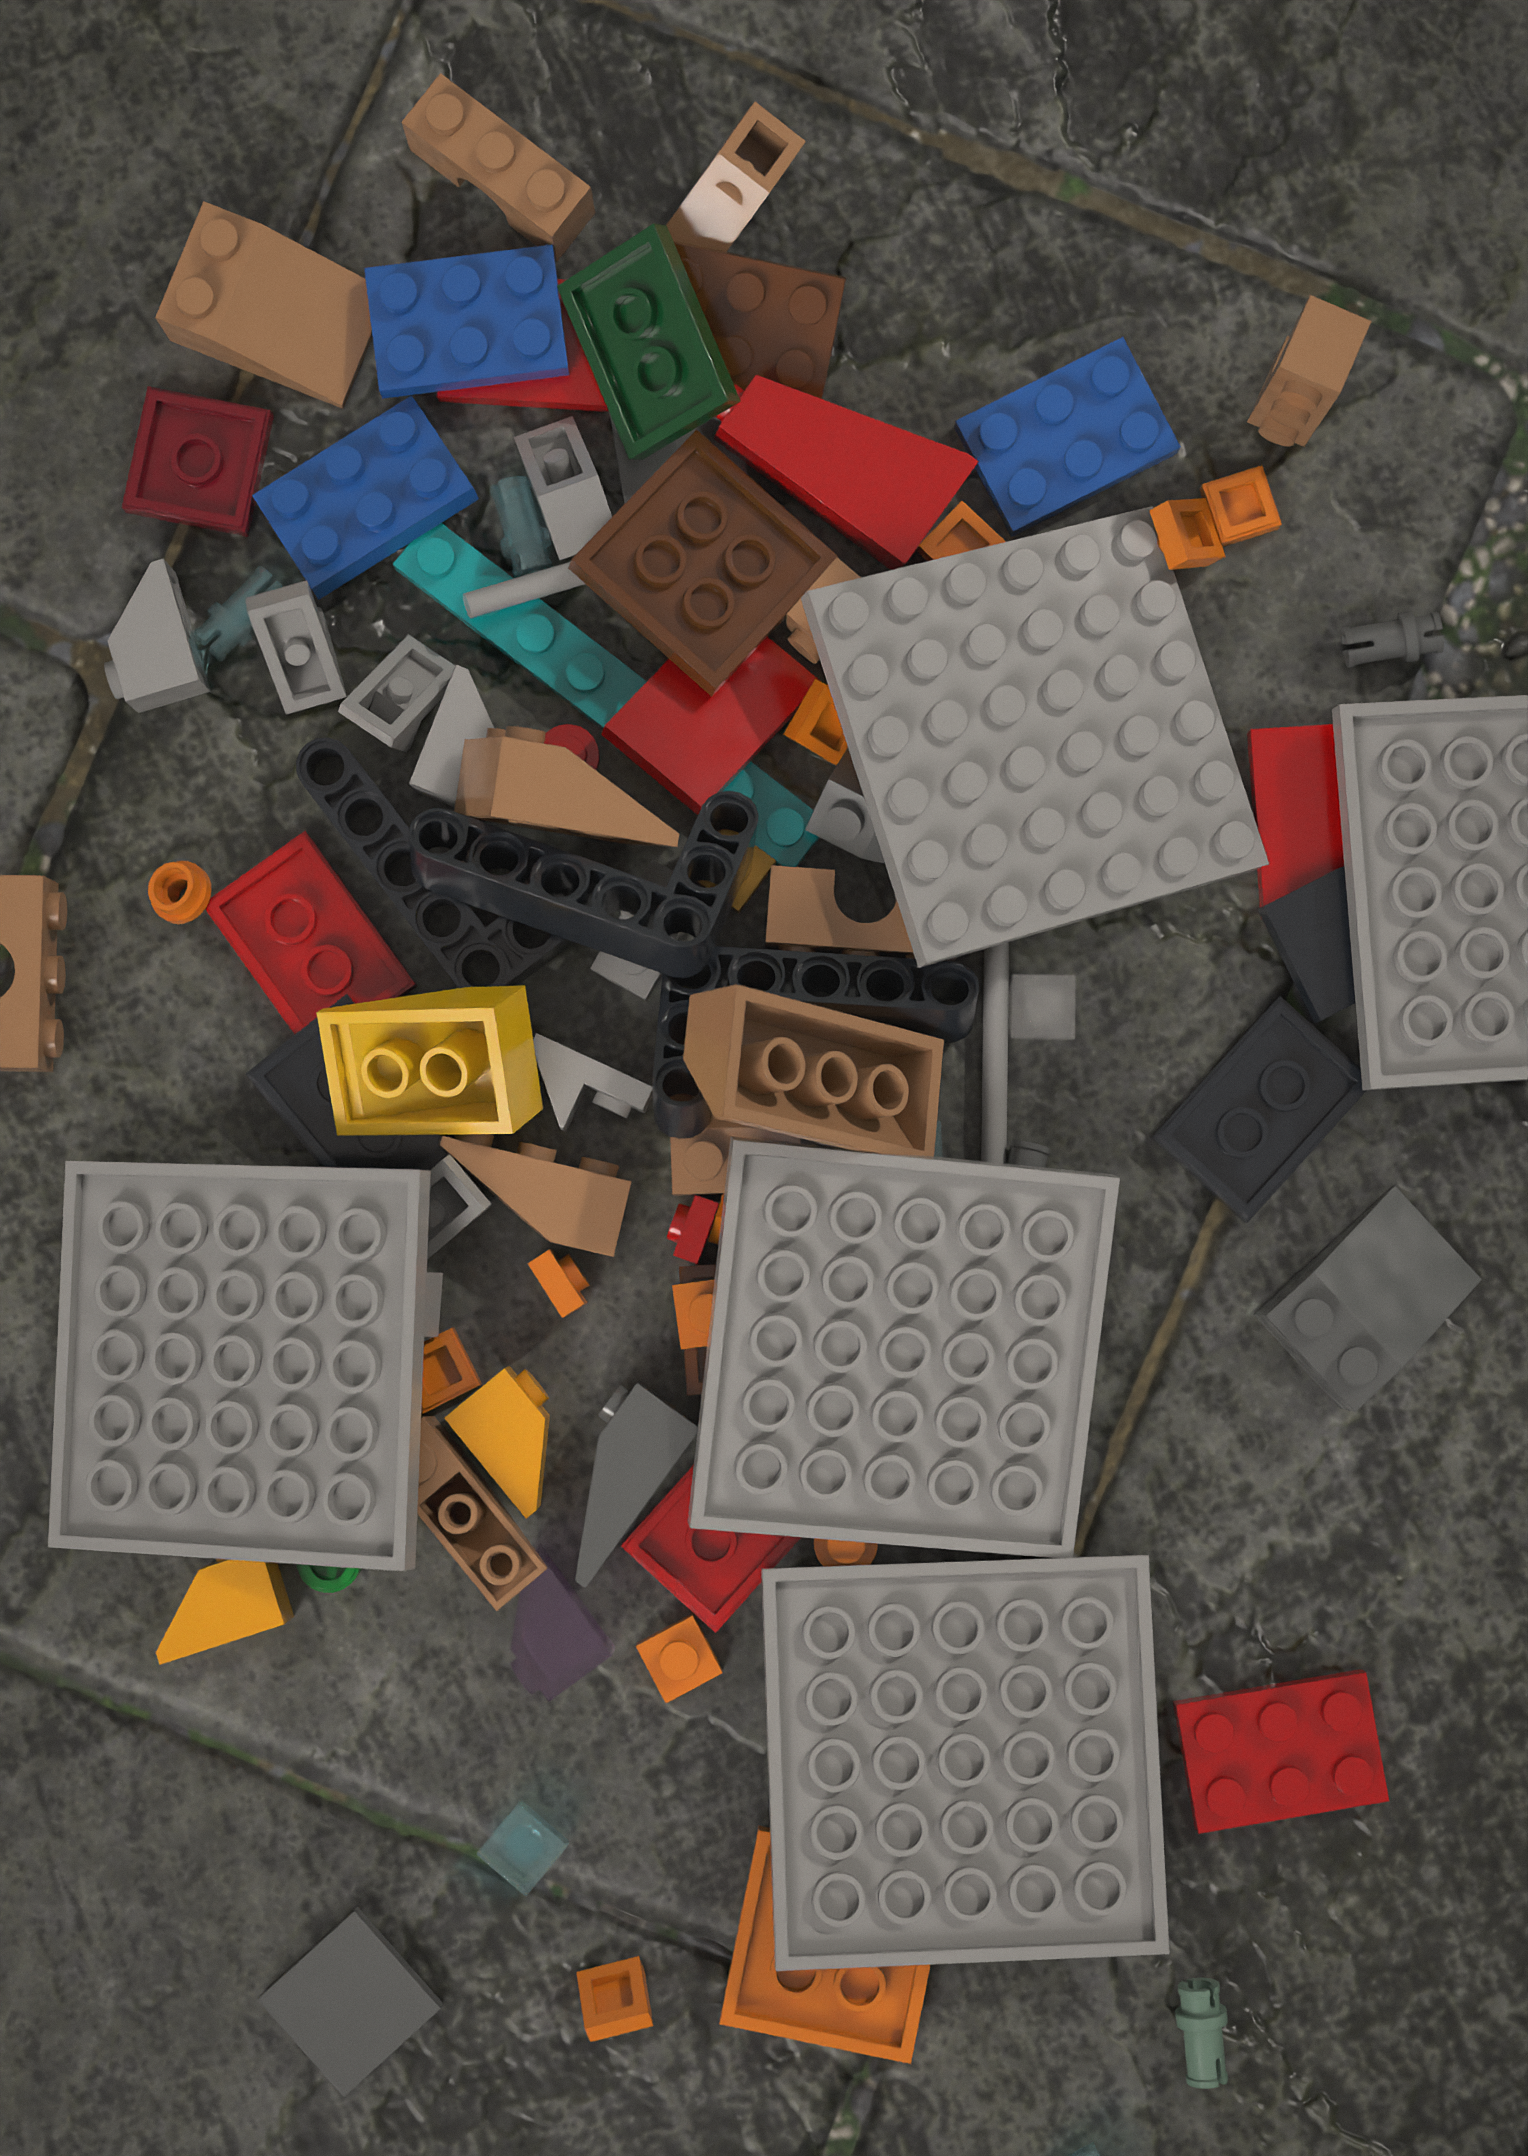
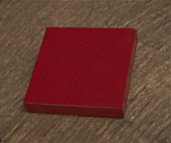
M148 386L122 509L129 514L249 537L256 504L252 495L259 490L274 419L271 410Z

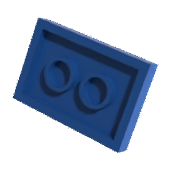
M552 244L364 268L378 386L382 399L570 375Z
M1123 337L956 420L954 429L966 452L979 461L975 469L1010 537L1176 455L1181 448Z
M412 395L252 495L303 577L308 581L318 600L479 499L473 486Z

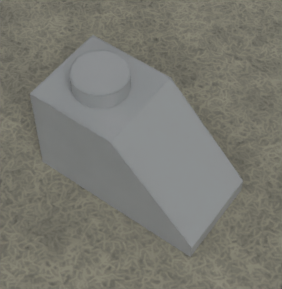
M571 416L514 437L559 560L576 555L612 518L597 471L574 418Z
M164 559L153 561L147 568L108 639L113 660L104 663L107 680L116 699L124 697L125 702L138 713L211 692L177 575Z
M456 665L409 782L416 793L454 808L464 740L486 738L487 728H494L469 670Z

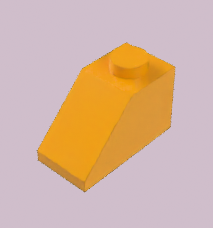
M508 1366L444 1417V1419L527 1519L541 1506L550 1415L542 1404L550 1398L528 1370L524 1369L517 1375Z
M216 1559L215 1562L200 1568L156 1651L159 1665L284 1625L292 1619L294 1614L278 1563Z

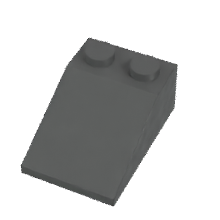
M1392 1186L1258 1309L1254 1315L1339 1408L1356 1412L1410 1361L1482 1279L1396 1186Z

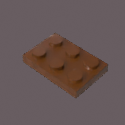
M674 241L733 384H737L745 390L753 378L759 375L823 399L847 277Z

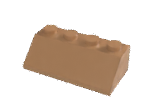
M737 984L690 995L683 1060L715 1118L858 1152L934 1157L943 1039Z

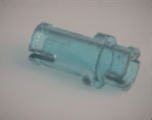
M514 476L498 481L499 485L493 484L489 490L494 498L504 538L500 541V547L503 556L511 560L514 578L553 567L547 552V548L551 545V539L547 528L540 527L530 491L529 479L524 476Z
M258 566L255 569V573L222 605L215 602L207 610L210 617L199 628L196 627L192 631L193 635L204 647L216 635H220L210 646L211 649L209 650L220 661H223L237 644L244 647L252 639L249 632L253 629L247 613L245 598L257 595L271 582L270 578L272 575L262 566ZM276 580L265 592L282 588L283 586Z

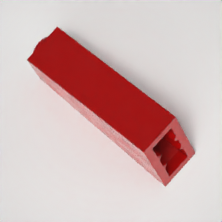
M759 375L753 378L745 390L734 384L741 402L715 416L722 422L715 434V441L890 570L902 568L907 563L979 462L968 453Z

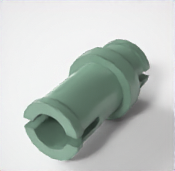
M1211 1978L1187 1979V1982L1181 1981L1177 1985L1181 2006L1175 2010L1177 2027L1183 2030L1187 2068L1186 2082L1195 2088L1208 2089L1219 2087V2083L1224 2085L1228 2082L1222 2028L1228 2023L1226 2007L1220 2004V1984L1217 1980Z

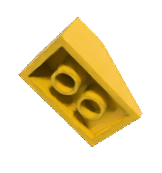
M525 985L464 987L323 1008L316 1012L337 1136L513 1134L543 1110Z

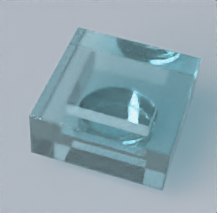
M520 1799L478 1849L477 1855L524 1896H527L567 1848L569 1840Z

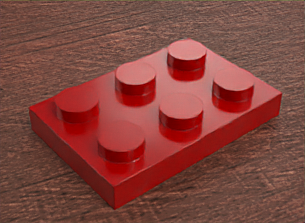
M1362 1669L1173 1701L1194 1827L1198 1834L1389 1801L1367 1673Z

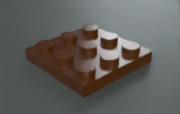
M696 429L571 559L568 569L712 697L786 618L791 608L836 557H839Z

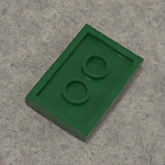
M653 223L557 286L629 460H644L741 402L667 225Z

